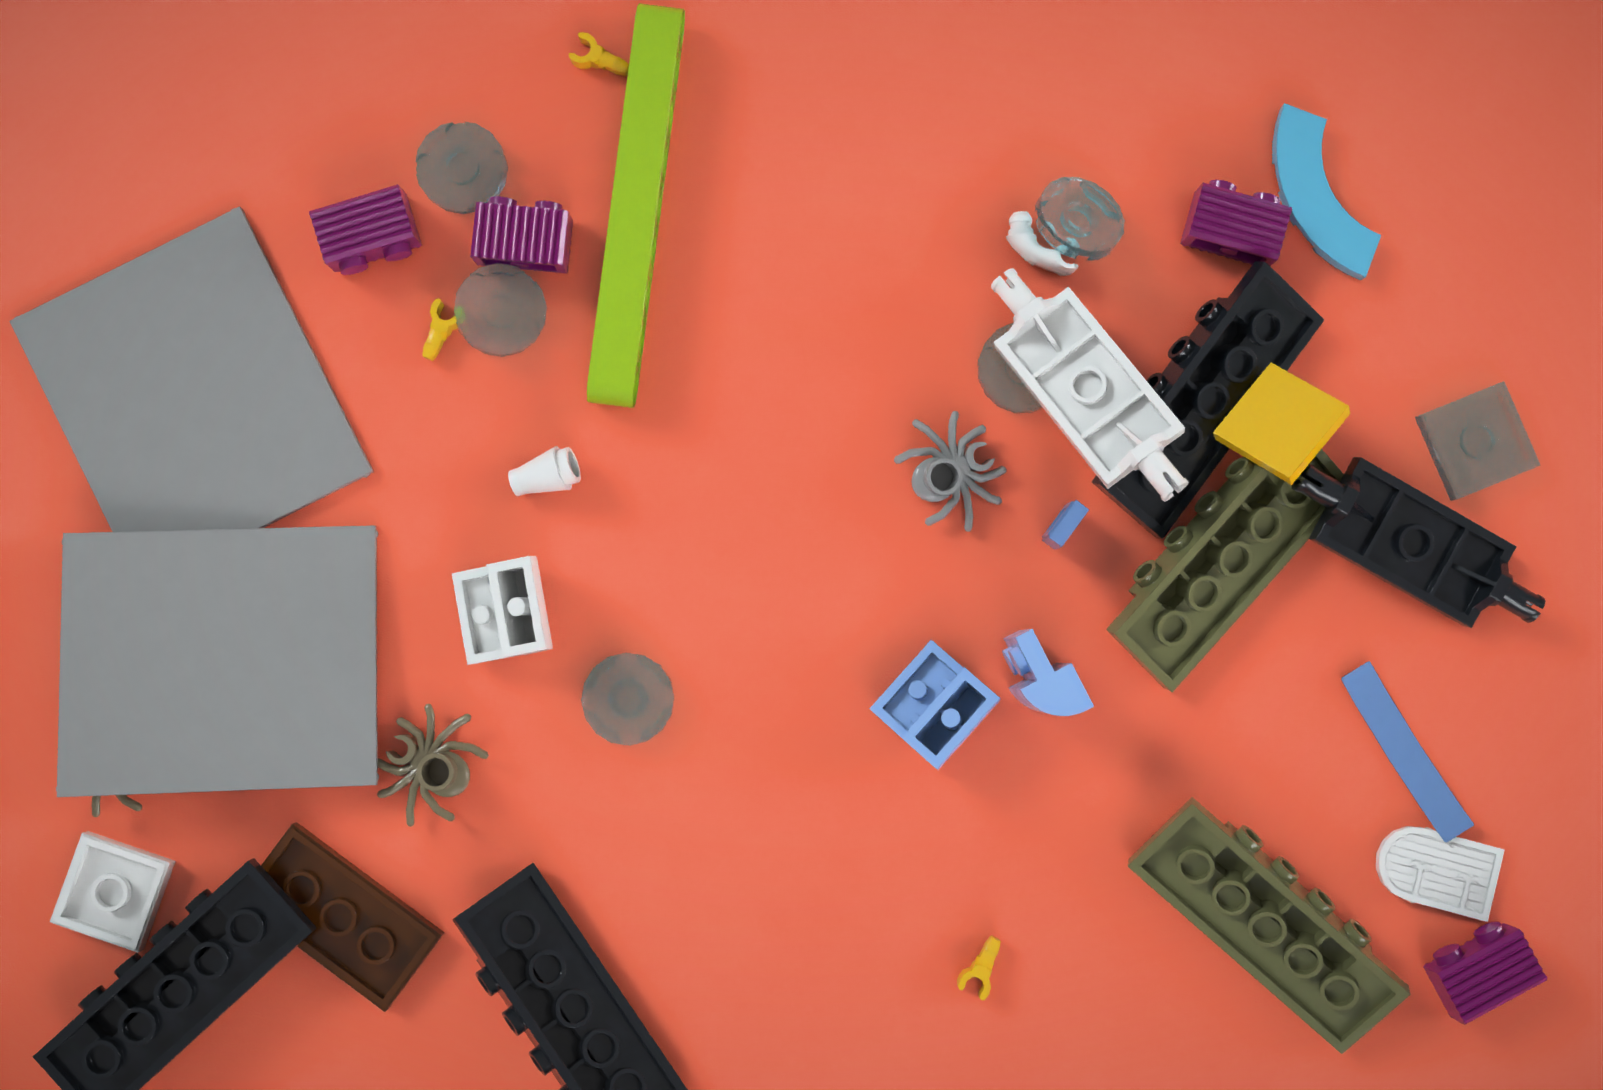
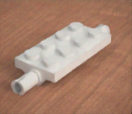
M1014 268L1004 272V275L1007 277L1006 282L999 275L991 284V289L999 295L1014 314V324L1008 332L994 341L995 349L1106 488L1109 489L1133 470H1140L1160 494L1164 502L1174 497L1172 493L1174 489L1177 493L1181 492L1189 482L1186 478H1183L1162 451L1164 447L1185 433L1184 425L1074 292L1067 287L1054 298L1043 299L1042 297H1036Z

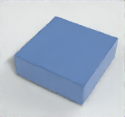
M1077 500L1067 503L1043 534L1042 541L1054 550L1061 548L1089 509Z

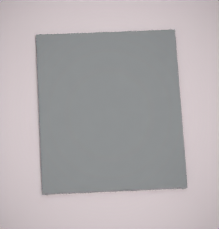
M240 206L9 321L112 532L264 528L361 478H367L374 472Z
M377 526L63 533L61 541L63 547L57 797L378 785Z

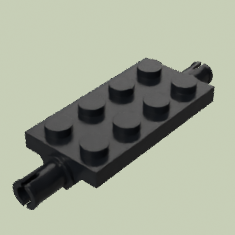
M1353 457L1340 482L1309 464L1300 475L1305 479H1302V481L1296 479L1291 485L1292 489L1296 492H1301L1325 506V510L1309 537L1310 540L1462 626L1472 628L1480 612L1488 606L1499 605L1521 617L1527 623L1535 621L1541 614L1531 608L1533 604L1541 609L1545 606L1546 601L1544 597L1513 581V576L1509 574L1508 561L1517 546L1361 457Z

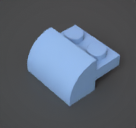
M1033 629L1018 630L1003 638L1008 648L1002 650V653L1010 670L1014 675L1019 674L1024 678V680L1008 687L1012 695L1020 703L1032 710L1056 716H1072L1094 707L1073 664L1055 663L1051 665Z
M930 640L869 709L935 769L939 770L1001 699L968 669L963 668L934 641Z

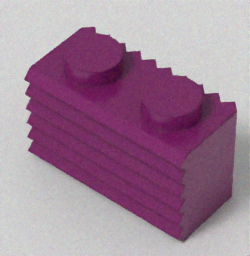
M1211 180L1209 184L1203 182L1194 192L1180 244L1199 249L1200 251L1214 253L1218 256L1232 258L1235 261L1250 263L1251 265L1255 261H1265L1269 266L1274 264L1280 256L1292 207L1281 205V199L1270 193L1257 192L1250 196L1236 192V185L1228 181Z
M398 184L309 211L324 263L334 272H341L343 275L362 272L368 268V262L376 261L377 259L385 258L386 261L405 259L412 255L411 249L422 246L407 194Z
M501 196L490 197L488 203L476 202L470 257L477 265L568 274L573 219L569 211L562 209L563 206L552 201H536L535 207L519 206L516 200Z
M1500 922L1485 924L1474 931L1475 937L1471 941H1467L1461 946L1459 944H1450L1438 949L1433 954L1434 959L1432 962L1426 963L1423 966L1451 1018L1465 1025L1547 981L1543 968L1538 963V959L1534 956L1533 950L1529 947V942L1524 938V933L1520 929L1505 923L1501 924Z

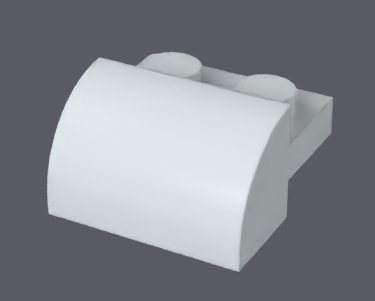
M525 556L486 564L485 567L452 573L467 665L553 649L537 556Z

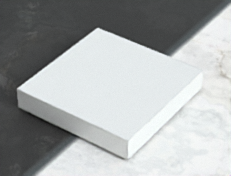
M90 831L83 832L50 923L138 953L145 948L176 861Z

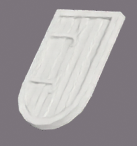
M1405 826L1393 830L1382 840L1376 852V871L1380 882L1390 893L1407 900L1409 903H1418L1488 922L1505 849L1460 837L1444 842L1438 832L1432 828Z

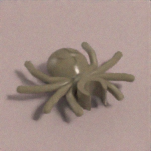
M426 704L424 707L427 716L426 740L424 733L410 721L402 717L397 719V724L412 734L394 736L407 744L408 751L404 757L395 751H386V754L392 763L405 766L398 767L378 758V768L396 776L407 775L390 787L379 790L377 795L379 798L391 796L412 781L406 806V823L409 827L415 823L414 807L419 786L422 798L437 815L450 822L455 819L454 814L440 807L428 792L430 790L442 797H453L462 793L468 786L470 769L462 757L449 750L468 751L482 759L488 758L489 754L487 751L471 743L449 741L443 744L456 729L471 720L470 714H464L454 720L437 736L435 741V713L431 704Z

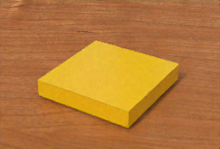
M1270 363L1218 425L1213 434L1218 442L1292 485L1351 412L1349 405L1279 366Z

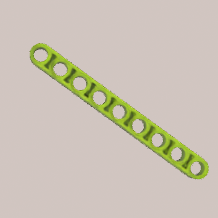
M639 3L636 9L587 382L588 403L634 408L636 404L684 37L685 10L682 8Z

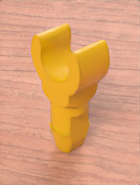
M578 33L581 44L589 46L590 52L585 56L569 53L570 61L575 67L580 69L601 68L617 75H628L629 64L624 59L611 54L602 46L597 45L596 40L589 33Z
M439 298L434 300L430 308L432 321L428 333L429 336L424 344L422 356L430 361H434L447 337L451 335L453 330L459 328L465 319V312L461 307L456 309L451 319H441L444 303Z
M991 935L984 943L980 954L977 955L971 966L961 971L957 979L959 990L965 988L966 982L970 978L976 977L982 980V986L978 991L980 1000L984 1001L988 997L991 990L989 978L992 973L993 962L1000 949V939Z

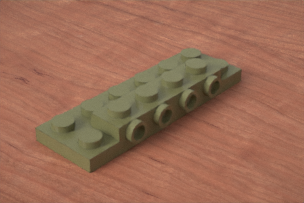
M1322 449L1310 462L1314 468L1339 482L1344 475ZM1241 457L1229 465L1225 472L1228 480L1217 492H1208L1197 501L1194 508L1197 515L1187 526H1178L1169 532L1164 540L1166 549L1155 561L1148 560L1136 569L1133 575V580L1136 583L1129 589V592L1135 598L1106 629L1163 688L1170 692H1173L1308 541L1325 510L1324 505L1301 492H1296L1289 483L1245 457ZM1299 476L1297 479H1299L1300 481H1302V479H1305V478Z
M1192 797L1128 859V867L1337 1051L1343 1054L1411 995L1409 985L1372 954V948L1369 944L1372 941L1371 936L1362 925L1354 919L1344 923L1333 913L1336 909L1335 905L1323 891L1315 887L1309 892L1296 880L1299 878L1297 870L1283 857L1278 856L1273 861L1261 850L1263 847L1262 840L1252 829L1245 825L1237 829L1229 821L1224 825Z

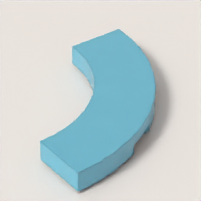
M1284 103L1278 113L1272 141V164L1275 165L1276 178L1280 190L1278 195L1282 205L1292 207L1290 221L1293 226L1296 225L1303 236L1311 243L1315 253L1343 273L1362 280L1367 276L1381 235L1371 231L1351 217L1338 202L1329 186L1322 160V139L1327 119Z

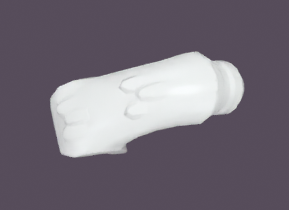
M1017 211L1009 218L1010 229L1006 239L1025 261L1032 266L1036 265L1060 276H1069L1077 270L1079 265L1066 263L1061 258L1062 254L1070 255L1078 251V247L1073 241L1065 240L1055 249L1045 248L1037 242V236L1031 228L1032 217L1029 212Z

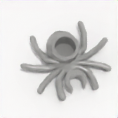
M953 411L948 425V448L946 443L928 425L915 419L912 425L925 433L939 447L940 451L934 447L913 448L895 456L894 462L900 464L911 457L932 455V458L922 461L915 468L911 479L913 491L922 500L928 502L942 501L951 494L952 498L938 513L926 518L925 524L930 526L944 519L959 502L961 490L965 509L964 529L970 532L973 527V508L969 488L986 501L999 505L1002 503V499L992 495L975 481L983 483L1005 474L1007 469L1004 466H1000L983 474L974 472L988 470L995 460L993 458L985 460L982 464L976 463L973 457L974 451L978 447L985 446L987 443L974 442L968 444L974 438L986 432L984 425L969 431L960 438L957 445L956 428L959 412Z

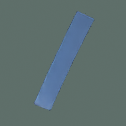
M1371 662L1364 663L1342 677L1341 680L1389 761L1443 841L1448 842L1474 826L1472 820L1417 741Z

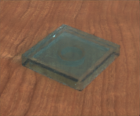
M1504 381L1415 417L1450 501L1460 499L1540 466V462Z

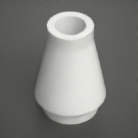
M554 446L522 466L509 470L508 479L512 491L519 497L531 493L571 490L572 484L581 481V472L576 456L570 447L560 449L558 446Z

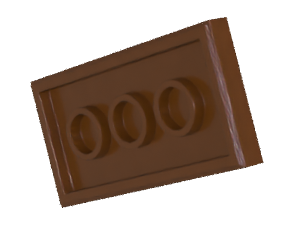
M297 822L289 827L261 865L317 927L297 947L384 1012L391 1007L445 933Z

